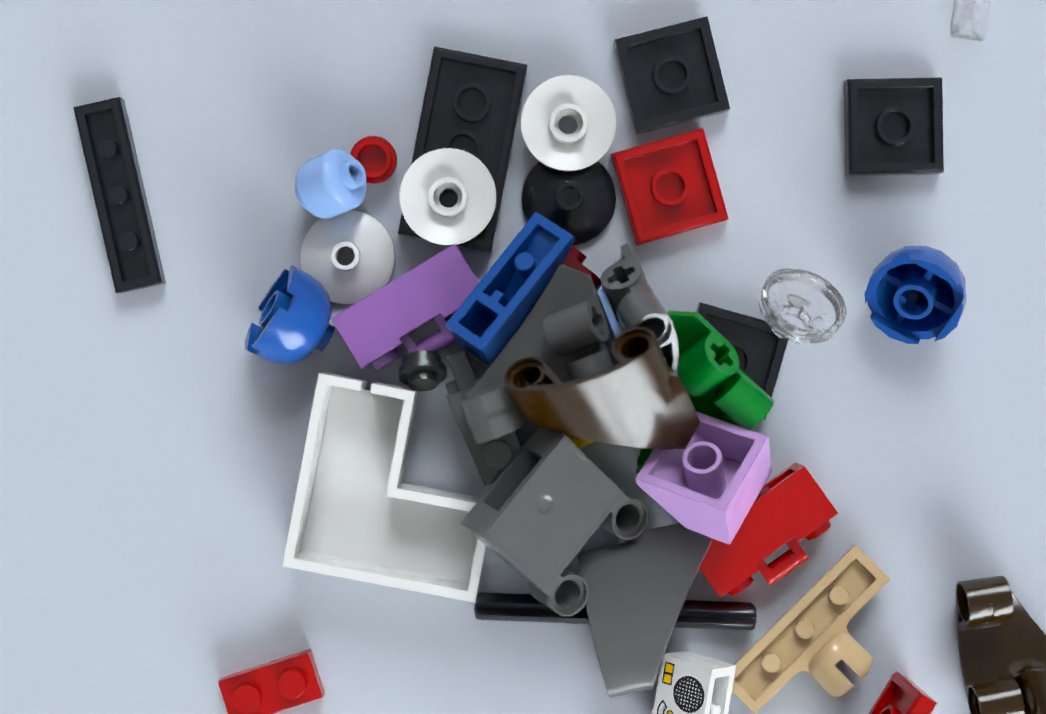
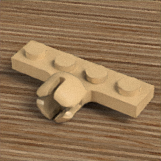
M853 545L733 664L736 665L732 692L756 714L795 674L804 671L809 673L830 695L841 697L847 694L855 686L835 665L842 659L861 679L867 675L873 665L871 655L849 634L847 625L850 619L891 579L856 545Z

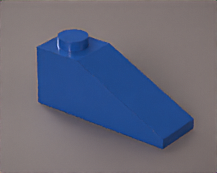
M535 212L445 324L459 345L490 366L531 312L559 265H562L575 241L574 236Z

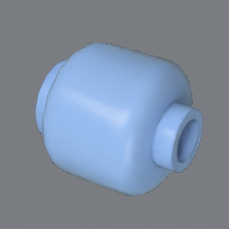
M340 149L328 150L306 161L298 168L295 179V194L300 205L306 211L322 219L334 218L358 207L363 202L367 191L364 167L351 154Z

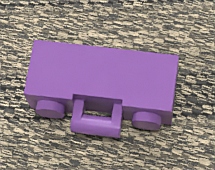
M451 245L331 318V321L360 368H366L372 364L375 370L378 371L401 357L397 348L405 345L409 353L419 350L437 353L454 343L456 339L445 326L447 323L446 318L456 312L479 282L458 247ZM434 320L439 329L415 343L411 333Z

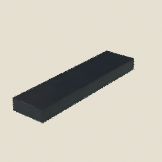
M117 97L73 107L115 292L122 294L166 284L124 99Z

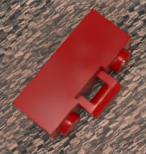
M795 462L764 484L730 545L708 537L712 543L699 570L720 598L726 593L734 596L745 590L754 581L751 576L757 571L761 573L769 586H772L809 559L798 541H801L803 538L810 541L822 535L831 527L829 520L836 516L838 512L806 467ZM786 544L789 550L767 565L764 559Z

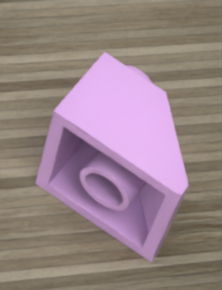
M696 412L700 424L686 449H653L635 478L636 484L685 528L730 545L772 472L769 437Z

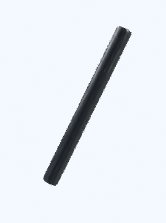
M480 592L476 595L474 615L478 620L590 624L586 605L577 614L569 617L555 613L536 600L531 594ZM685 600L675 627L753 630L757 621L756 607L748 602Z

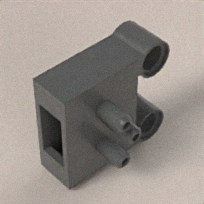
M539 426L463 519L461 524L528 583L529 592L536 600L555 613L570 617L584 608L588 601L589 588L585 579L568 569L567 566L598 527L623 540H632L645 530L648 524L649 513L643 501L623 492L566 435Z

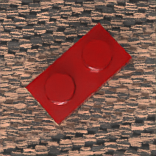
M311 649L221 677L218 681L228 714H274L323 698L325 694Z

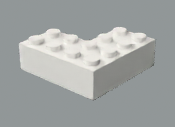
M328 372L318 373L282 566L475 603L486 545L463 526L461 522L481 497L402 483L419 391L381 382L372 383L371 389L367 390L368 380Z

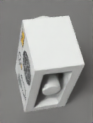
M690 651L665 653L657 676L654 708L650 714H728L736 665Z

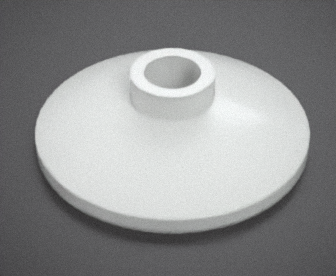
M576 75L556 76L538 85L527 98L521 114L522 137L530 153L545 166L559 171L582 170L598 162L610 148L616 132L615 109L607 93L593 81ZM564 118H572L577 124V129L572 134H565L559 129V122Z
M454 148L432 150L416 159L407 169L400 186V208L410 228L426 241L445 246L462 244L478 236L492 219L496 207L494 180L487 167L478 158L466 151ZM446 190H452L458 195V201L453 207L447 208L440 203V196Z
M350 210L334 218H321L313 224L303 240L300 257L302 271L308 273L323 285L329 294L330 301L340 304H356L389 282L395 266L394 244L385 227L366 213ZM345 247L351 248L355 254L353 262L349 265L340 264L337 258L338 252Z

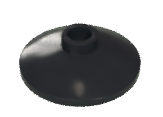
M538 162L529 172L523 185L522 208L526 220L529 221L535 212L539 213L572 234L575 238L573 246L586 243L597 237L607 227L615 210L616 192L614 183L608 171L599 162L578 171H559ZM566 188L574 189L578 193V202L571 206L565 205L560 199L561 192Z

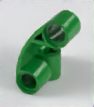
M668 311L667 314L674 324L678 339L679 360L677 376L685 386L695 411L751 430L770 412L774 400L739 367V358L734 347L698 312ZM641 448L637 459V474L642 469L653 449Z

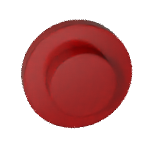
M378 136L362 138L353 146L350 152L364 167L366 183L368 184L383 183L396 170V151L384 138Z

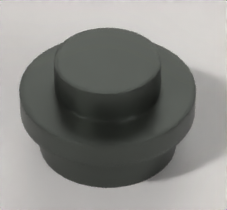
M428 350L413 351L406 354L402 359L403 364L398 369L400 382L408 385L410 389L415 391L433 390L447 377V368L441 362V356L436 352Z

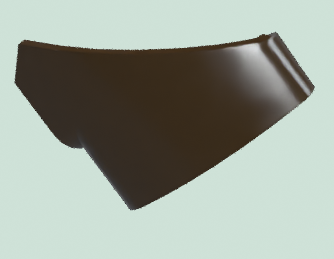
M630 328L618 335L611 348L617 365L595 375L563 383L543 360L536 357L523 358L515 362L504 375V383L525 420L570 436L635 448L686 449L700 424L685 386L674 370L666 363L653 331L648 328Z
M1004 576L958 581L956 585L957 637L961 670L970 714H1046V635L1018 601L1010 589L1008 580Z

